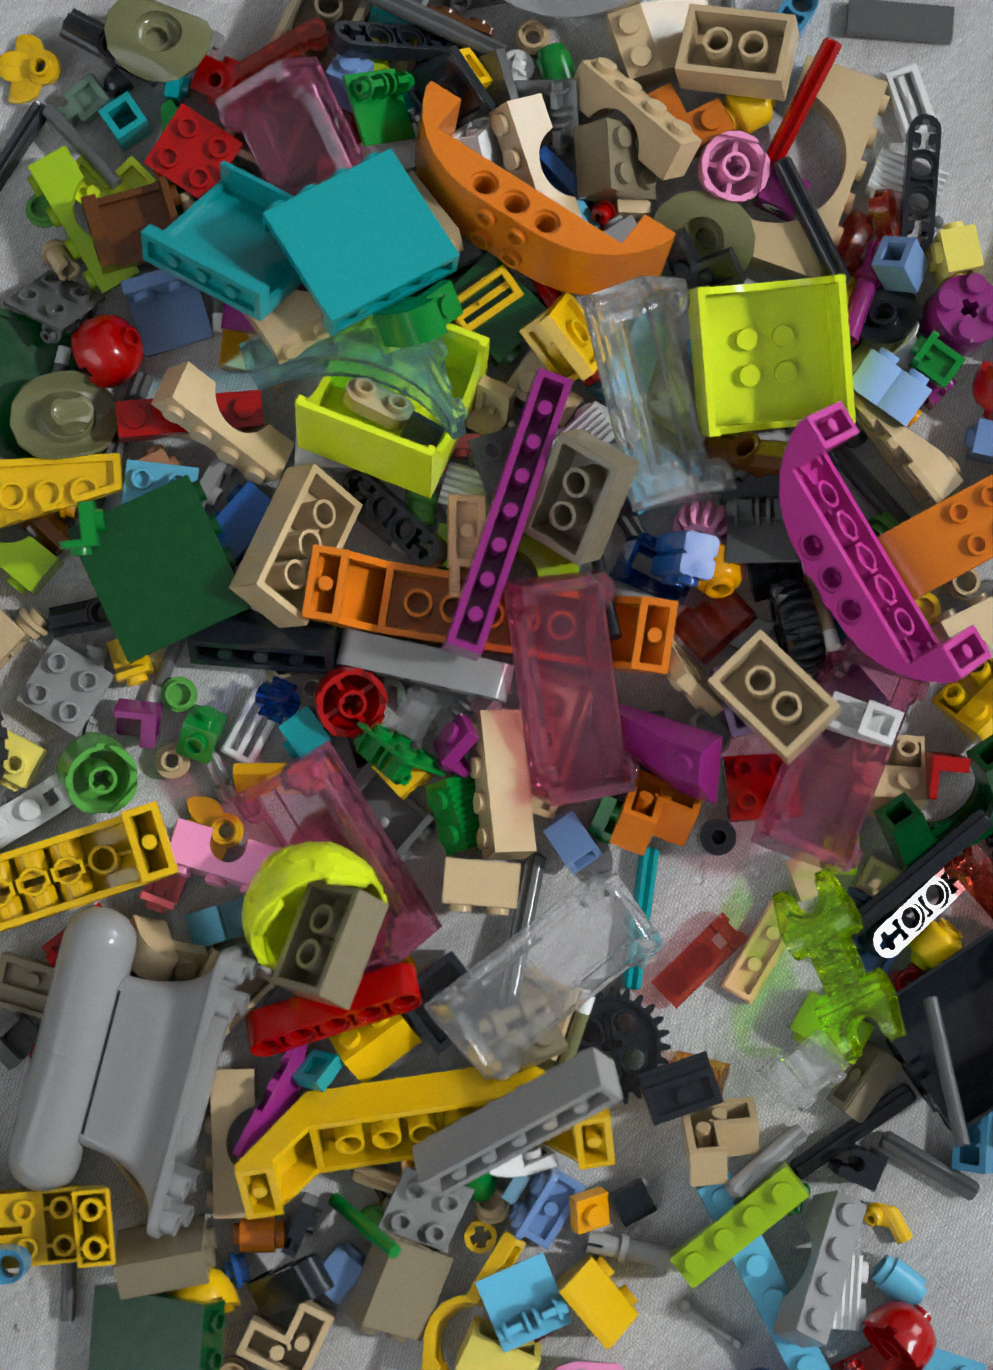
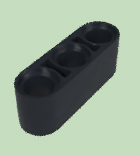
M318 1252L266 1271L246 1284L263 1318L313 1300L335 1286Z

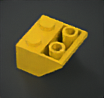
M992 657L962 679L948 683L931 699L933 704L976 745L993 734Z
M404 1013L328 1037L343 1063L361 1083L369 1082L422 1042Z

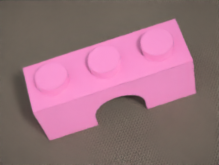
M178 818L174 823L170 837L171 847L179 872L174 874L177 876L190 878L192 873L205 877L204 882L211 886L225 888L226 884L239 887V893L245 895L252 877L262 865L261 862L273 851L281 849L248 839L243 845L238 860L224 862L217 859L210 848V839L214 828Z

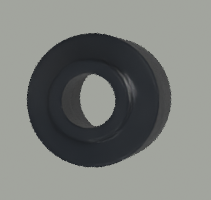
M710 820L699 828L697 842L701 850L708 855H724L733 849L736 843V832L734 827L725 820ZM716 830L722 831L725 835V839L721 844H715L712 841V834Z

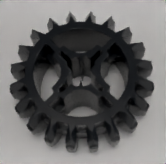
M801 578L780 580L779 583L772 584L769 589L768 599L770 603V617L772 623H774L773 629L778 646L807 674L824 668L826 647L821 628L822 624L820 623L819 613L808 584Z

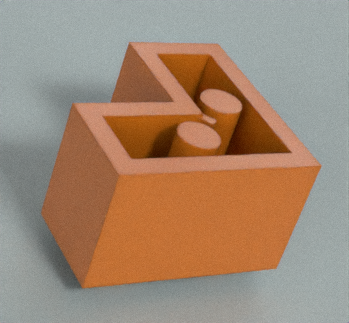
M671 82L647 94L652 99L662 102L667 107V111L676 119L689 124L692 132L702 140L692 160L700 156L702 149L714 137L724 132L735 130L719 97L687 113Z
M636 768L623 798V805L609 843L642 856L647 849L652 835L666 842H672L684 847L698 817L702 800L682 794L657 776Z

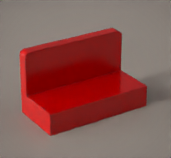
M925 751L926 798L937 800L940 771L969 773L971 759L956 753Z

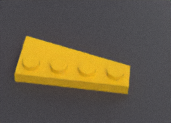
M120 453L91 454L64 459L21 458L0 460V529L76 506L78 502L93 501L122 492V462Z

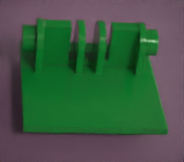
M395 68L342 76L363 147L416 138L403 98V94L409 92L414 86L415 80L413 75L404 70L395 72Z
M362 722L357 723L364 730V733L358 735L354 740L353 744L356 752L395 785L401 784L404 786L408 784L412 778L411 771L414 767L444 777L445 773L435 765L437 759L423 749L416 750L411 745L413 739L397 729L392 732L377 722L373 726Z

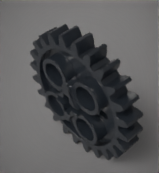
M611 986L609 996L605 997L601 989L596 988V999L587 1022H595L599 1026L600 1036L593 1043H587L581 1039L577 1054L594 1047L613 1060L610 1051H603L602 1045L608 1042L602 1021V1015L607 1014L614 1040H621L622 1047L617 1049V1055L623 1075L621 1078H618L622 1093V1101L624 1104H628V1093L633 1092L637 1098H642L640 1084L636 1077L637 1074L657 1068L658 1064H669V1060L661 1056V1051L671 1049V1045L661 1043V1038L670 1034V1031L658 1029L657 1026L665 1018L663 1016L652 1018L651 1013L656 1006L651 1004L643 1008L641 1006L644 999L642 994L632 1001L630 1000V989L628 988L623 992L622 997L617 996L615 986ZM623 1013L631 1014L636 1022L634 1030L629 1034H621L615 1027L617 1017ZM630 1049H639L644 1055V1064L638 1070H631L624 1063V1056Z

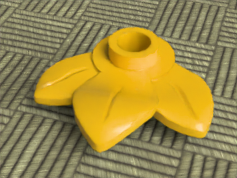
M30 34L18 35L15 42L16 51H8L0 56V77L11 82L8 101L12 104L31 102L38 97L43 86L55 83L61 75V65L58 57L51 51L45 50L42 41ZM45 62V68L39 72L40 66Z
M194 796L188 798L187 807L192 818L187 821L214 828L210 839V848L213 855L222 861L227 849L235 847L242 840L244 835L242 821L234 814L225 813L219 802L210 797ZM224 824L231 825L233 829L232 835L228 838H224L220 834V828Z

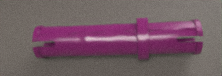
M875 241L869 242L862 266L856 270L854 275L856 283L847 305L852 346L857 345L859 342V337L876 288L882 285L871 266L881 242L877 243L876 250L874 249Z

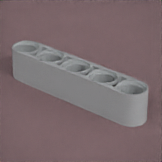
M352 629L343 630L335 663L338 666L359 667L371 671L374 675L501 703H506L515 668L503 662L480 657L477 661L439 648Z

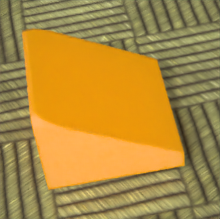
M223 330L219 356V366L221 369L257 373L258 356L247 334Z

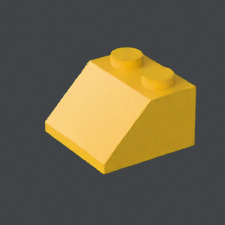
M588 1253L557 1279L558 1291L605 1349L609 1350L638 1317L639 1313L635 1304L639 1300L626 1284L619 1287L611 1278L615 1271L602 1255L596 1259L591 1253Z

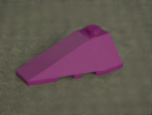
M595 696L592 699L591 731L680 793L712 804L717 801L722 747L721 735L599 696Z
M309 1044L285 1052L279 1069L276 1070L263 1095L264 1098L255 1108L232 1152L233 1154L242 1158L300 1099L302 1087L296 1083L292 1075L306 1059Z

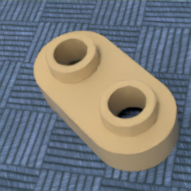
M358 377L351 379L347 383L342 397L344 404L351 411L392 430H403L414 411L413 404L405 396L367 378Z

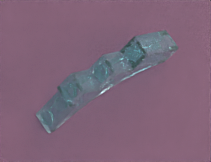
M372 317L326 339L317 341L306 348L298 357L289 359L281 365L259 335L239 344L244 365L259 391L286 381L313 376L367 378L378 384L396 389L418 402L438 419L453 440L466 434L464 419L468 418V413L460 397L454 399L450 393L452 387L446 375L445 358L449 357V353L441 337L413 347H385Z

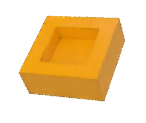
M599 1186L569 1196L571 1229L579 1235L610 1225L608 1191Z

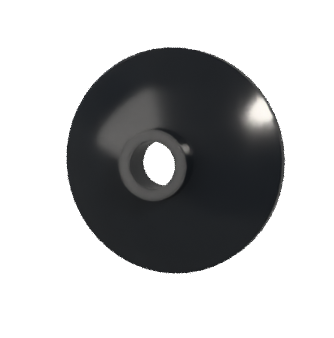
M882 285L876 288L859 338L868 343L882 345L894 343L906 337L914 329L919 319V305L915 295L910 292L885 291ZM881 318H888V320L879 321Z

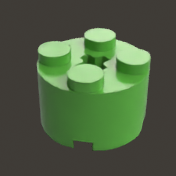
M89 732L72 741L63 751L56 767L59 782L66 794L80 810L88 814L97 815L96 813L108 812L110 814L117 812L132 800L137 790L138 771L135 761L118 741L104 734ZM97 771L103 772L99 777L94 774Z

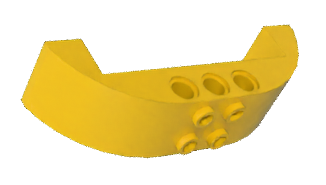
M153 801L121 812L120 816L1 853L0 933L142 887L178 873L179 869L158 802Z

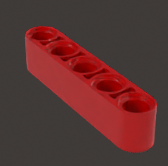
M399 963L363 974L349 1010L295 996L249 1012L245 1017L251 1054L258 1057L272 1056L416 1009L421 1005L422 1000L415 967L408 963Z

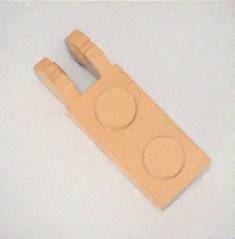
M449 494L447 497V568H450L449 595L451 597L459 596L461 591L460 569L469 568L485 521V495Z

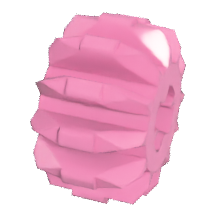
M696 497L692 504L685 502L680 507L678 514L674 517L672 529L674 532L692 530L716 536L721 543L726 545L728 516L725 514V505L716 507L713 505L712 498L703 503Z

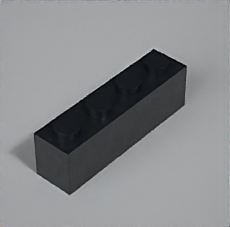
M243 611L188 636L187 645L191 664L325 675L328 671L335 668L340 638L339 627L309 620L307 625L278 628L261 613Z

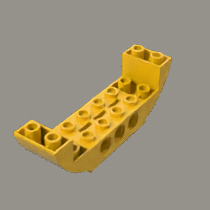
M76 1184L66 1185L63 1188L51 1191H34L26 1187L1 1189L0 1244H17L26 1248L31 1255V1267L77 1262L78 1268L115 1265L110 1188L100 1185ZM11 1255L4 1257L3 1264L5 1269L20 1268L17 1258Z

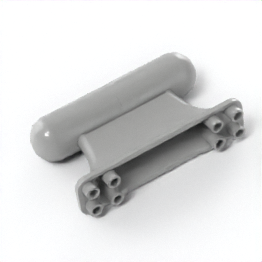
M94 906L77 913L72 917L64 930L7 1150V1164L13 1177L21 1185L34 1191H51L63 1188L72 1181L80 1167L85 1146L96 1150L122 1165L141 1185L148 1202L146 1231L148 1236L156 1239L164 1234L175 1236L180 1226H189L194 1214V1206L184 1203V1200L189 1190L193 1192L198 1191L203 1180L204 1172L193 1168L198 1151L196 1148L228 1024L232 1022L235 1014L243 1016L249 1005L250 995L240 992L241 984L245 978L254 979L259 963L257 958L248 956L249 950L247 947L236 945L223 950L213 969L198 978L186 981L162 982L132 977L130 972L137 949V936L134 927L126 916L116 910Z

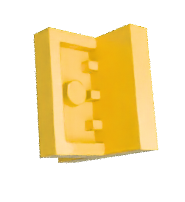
M568 292L560 295L550 308L519 330V333L550 372L572 379L573 382L578 378L584 381L593 375L612 348L574 296Z

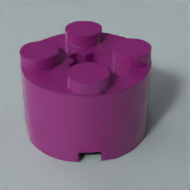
M979 273L958 275L950 278L924 304L923 318L921 319V329L924 337L928 338L933 330L940 334L937 339L963 357L977 351L993 336V286Z

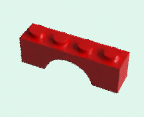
M260 390L215 393L221 415L234 429L244 433L249 429L264 425ZM154 398L115 401L119 443L157 440L167 436L189 434V432L177 423L170 422L164 418L162 412L151 404Z

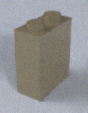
M205 1213L193 1215L189 1226H180L175 1236L164 1234L157 1239L148 1236L146 1232L147 1224L118 1230L115 1248L116 1264L113 1265V1271L121 1300L209 1283L210 1268L216 1267L214 1249L217 1248V1239L214 1226H207Z
M383 1231L401 1247V1253L397 1258L391 1259L372 1243L345 1314L356 1321L355 1327L367 1334L376 1335L378 1330L385 1332V1336L397 1342L405 1343L407 1338L421 1342L454 1258L442 1250Z

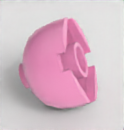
M727 131L714 137L702 149L697 162V179L702 190L716 198L728 202H736L737 204L754 198L766 186L770 175V159L767 152H763V149L758 145L760 142L754 136L743 131Z

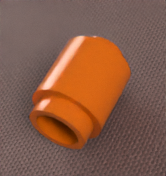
M277 1216L250 1220L240 1218V1223L233 1224V1245H240V1253H276V1250L282 1249L286 1242V1219H277Z

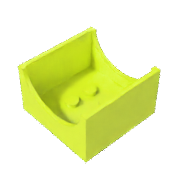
M845 274L742 285L699 287L687 290L698 435L713 437L747 431L796 427L799 421L839 401L843 403L851 419L856 423Z
M372 315L344 329L333 359L316 390L308 399L305 396L299 395L295 402L298 447L431 499L466 427V420L475 408L477 384L483 375L487 376L490 338L449 323L446 325L448 332L432 341L413 347L396 348L385 347ZM353 378H367L405 396L413 404L414 411L445 428L437 446L429 445V447H425L399 437L402 430L386 428L351 411L346 407L342 398L347 383Z

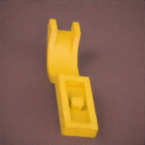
M505 1231L468 1293L455 1296L443 1302L430 1316L424 1331L422 1370H450L444 1359L442 1349L445 1328L452 1317L463 1309L474 1306L485 1307L475 1282L513 1266L527 1245L525 1241H520L512 1233Z

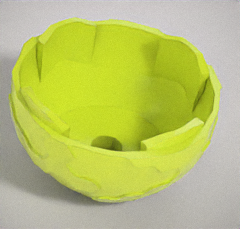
M304 841L300 844H290L277 851H273L261 862L262 865L252 877L244 896L242 926L246 941L252 948L257 962L272 970L277 965L309 882L321 880L327 884L358 888L387 904L388 902L374 870L364 859L345 847L329 841Z

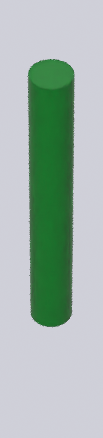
M334 1193L330 1196L328 1200L329 1205L388 1257L394 1259L400 1255L401 1247L339 1193Z

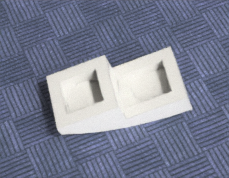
M833 690L831 697L840 705V715L826 729L857 740L892 747L904 712L873 700H869L866 703Z

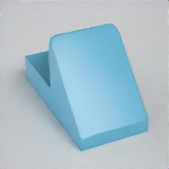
M244 898L185 915L193 944L207 947L244 936L242 926Z

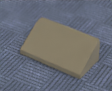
M867 1040L855 1064H849L826 1099L857 1122L863 1123L902 1068V1063Z

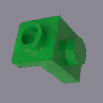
M933 330L928 338L921 335L911 348L909 353L914 358L908 367L920 372L932 384L943 391L966 358L937 339L940 334Z
M94 501L78 502L81 539L59 541L60 549L63 551L69 550L70 557L92 555V548L100 547L99 531H105V519L103 509H97Z
M194 704L182 724L176 753L205 764L210 763L216 742L226 727L229 715L223 714L211 706Z

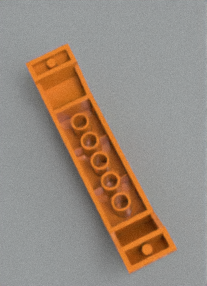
M313 544L301 617L345 629L442 647L459 596L451 597L449 595L450 571L391 562L352 552L348 549ZM460 572L461 589L467 573ZM507 580L482 653L587 670L667 675L679 601L648 596L613 595L622 637L617 640H608L598 594Z

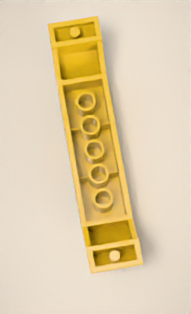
M491 1064L337 1088H326L324 1092H305L235 1164V1175L247 1220L283 1215L284 1206L320 1173L413 1160L412 1146L425 1140L429 1135L454 1124L459 1118L468 1116L483 1108L490 1101L497 1100L512 1092L519 1085L528 1083L541 1076L545 1071L537 1066H533L501 1081L494 1065ZM608 1108L541 1143L577 1162L579 1170L616 1165L611 1117Z

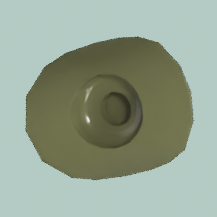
M118 0L108 10L104 27L108 50L118 64L138 77L162 83L179 80L196 69L209 52L213 36L208 22L204 19L155 0Z
M687 191L677 193L659 206L653 218L671 231L685 227L699 258L732 247L745 272L754 254L755 232L750 215L736 202H728L716 198L708 192Z
M73 370L58 371L37 376L25 383L12 401L10 428L18 446L38 458L64 459L95 454L111 446L118 429L116 408L112 394L107 388L93 384L88 379L93 375L86 372Z

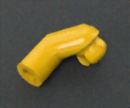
M873 1202L867 1205L863 1220L868 1226L874 1227V1225L889 1228L897 1245L913 1238L907 1223L896 1206L881 1202Z

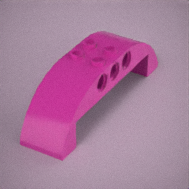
M839 401L799 421L793 431L783 455L779 477V498L783 521L790 541L803 563L805 573L812 578L821 593L824 605L831 610L844 632L860 650L893 672L915 680L935 683H950L962 679L992 657V654L974 624L941 642L934 635L827 454L860 433L843 403Z

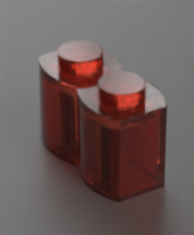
M735 590L732 594L723 598H712L703 593L701 597L703 601L694 609L688 607L676 617L675 634L703 665L715 658L732 640L743 633L758 618L755 611Z

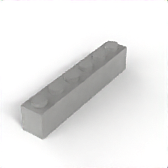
M594 1047L583 1050L561 1065L548 1069L544 1074L532 1081L519 1085L512 1092L497 1100L490 1101L483 1108L468 1116L459 1118L454 1124L429 1135L425 1140L412 1146L418 1185L439 1197H443L623 1100L614 1061Z

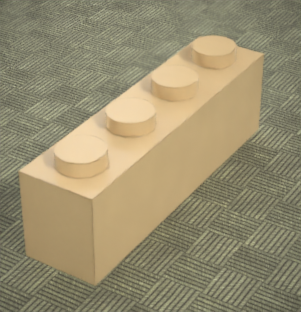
M479 710L470 718L479 739L471 747L472 757L469 762L470 776L475 779L476 789L473 796V809L478 814L480 827L476 837L477 846L482 850L483 861L525 859L536 852L521 710Z

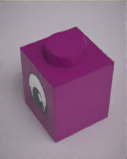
M772 165L766 186L757 194L758 197L754 206L787 222L793 221L796 214ZM802 179V181H803V183H804V185H805V187H806V189H807V191H808V189H809V187H810V185H811V182Z

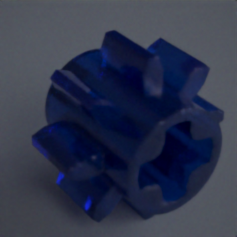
M277 676L273 677L272 683H263L255 695V702L260 707L258 715L278 724H282L283 717H293L300 706V697L295 692L298 686Z

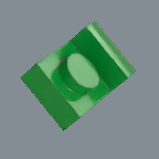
M440 280L419 296L405 297L372 316L385 347L407 348L427 343L447 333L446 325L462 315L463 310L452 281Z

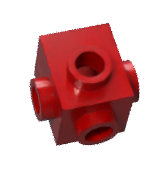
M206 55L199 64L190 87L207 95L206 103L225 111L226 106L236 108L252 75L242 71L243 63L225 55L223 60Z

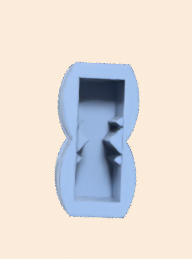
M881 347L879 352L871 348L853 373L854 391L904 426H907L932 391L926 386L929 379L914 368H911L908 373L896 365L900 359L884 347Z

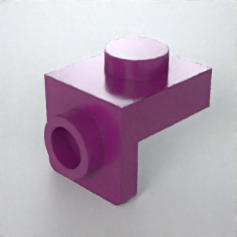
M459 713L452 722L447 723L443 727L440 735L432 743L438 756L437 763L440 767L450 774L456 772L464 778L471 774L464 755L479 739L469 717Z

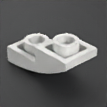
M539 1144L488 1173L500 1177L532 1175L557 1167V1156L550 1148Z

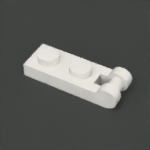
M57 773L0 807V851L76 806L62 788ZM54 790L59 801L51 806L46 794Z

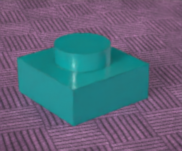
M186 74L179 80L166 82L164 91L166 102L171 99L176 107L179 108L183 103V99L190 97L192 77Z
M313 1049L292 1077L301 1087L324 1092L333 1082L335 1076L344 1066V1063L337 1054Z

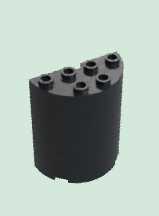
M993 929L871 1009V1014L877 1027L887 1037L885 1042L891 1052L902 1063V1069L934 1113L937 1112L943 1124L951 1133L923 999L934 996L938 998L966 1128H968L993 1111Z

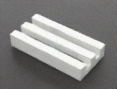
M917 63L885 72L881 76L883 81L888 82L886 93L890 96L889 102L903 142H906L909 124L893 81L894 78L898 82L911 122L918 116L904 76L906 74H909L923 114L935 117ZM921 125L919 130L915 131L921 133V136L929 133L927 125Z
M253 688L220 751L242 763H255L286 704ZM257 698H259L263 702L237 751H235L231 747ZM270 704L275 706L249 757L244 756Z

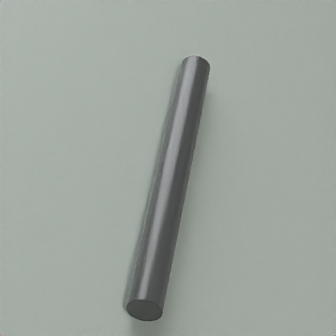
M937 996L924 998V1009L955 1147L970 1145Z

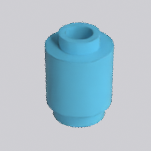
M888 1254L885 1255L872 1271L871 1279L876 1282V1287L894 1301L905 1302L914 1306L915 1304L918 1305L927 1293V1289L924 1287L926 1279L898 1257L892 1258Z

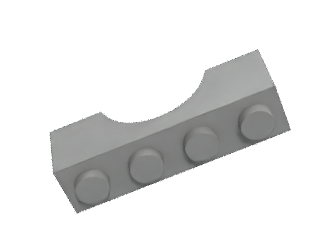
M839 1190L813 1195L803 1228L811 1237L810 1259L798 1284L782 1298L772 1333L801 1348L827 1345L867 1205Z

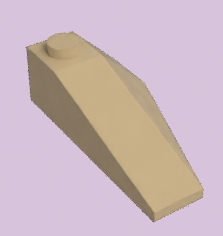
M854 391L857 424L868 436L869 440L922 510L940 503L964 482L959 475L962 473L961 468L951 456L946 457L943 452Z

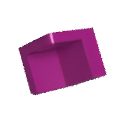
M119 698L113 709V717H117V734L140 737L141 748L154 749L160 738L162 703Z

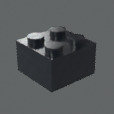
M451 950L417 977L422 1003L416 1009L406 1013L439 1055L474 1028V1022L487 1017L486 1013L496 1009V1006L454 951Z

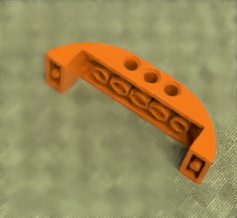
M433 81L428 83L425 89L415 141L417 176L458 227L460 234L469 239L474 246L488 251L499 258L507 267L518 270L538 283L559 291L578 295L607 296L622 294L645 287L660 277L676 233L645 214L623 243L617 241L453 138L451 135L455 132L461 99Z
M993 474L877 537L914 600L993 558Z

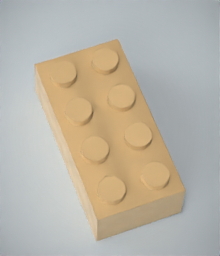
M315 463L287 468L229 588L278 628L307 625L309 619L302 618L301 616L313 544L343 549L363 505Z

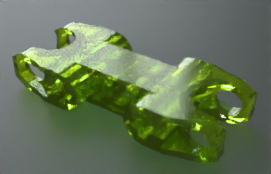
M822 869L814 874L819 900L816 908L810 914L805 913L800 908L795 898L788 891H780L772 895L779 932L787 950L796 961L810 957L826 994L813 1001L814 1010L824 1032L829 1036L845 1060L853 1061L862 1057L858 1027L861 1020L866 1016L876 1021L889 1040H897L906 1034L898 997L888 976L881 968H876L867 973L851 938V935L863 929V922L853 899L848 895L830 869Z

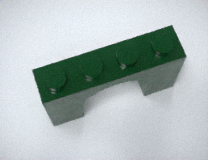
M993 734L966 751L967 757L971 759L970 765L975 778L974 788L964 805L949 817L936 822H927L922 811L905 792H902L874 811L892 856L902 871L906 870L977 810L981 809L993 823ZM993 826L960 854L993 833Z

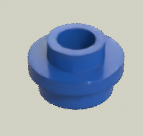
M233 1251L228 1253L229 1261L223 1262V1267L227 1277L232 1283L235 1282L237 1289L243 1288V1283L250 1282L251 1278L244 1253L235 1255Z

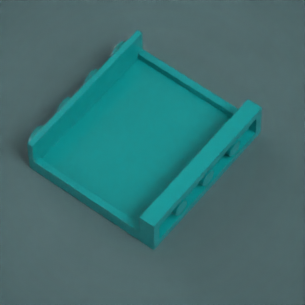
M391 148L382 153L373 152L366 156L360 164L350 169L341 168L334 172L328 180L318 185H307L298 192L297 196L285 202L284 200H278L269 205L265 212H263V232L271 231L323 313L322 325L329 336L352 326L457 270L460 257L459 252Z
M223 160L220 162L221 180L165 230L149 224L141 231L143 260L261 322L303 283L271 231L264 233L262 230L263 212H265L266 208L278 200H284L285 202L295 196Z

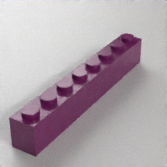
M538 368L532 379L441 648L442 650L477 661L482 655L573 383L572 379L542 368Z

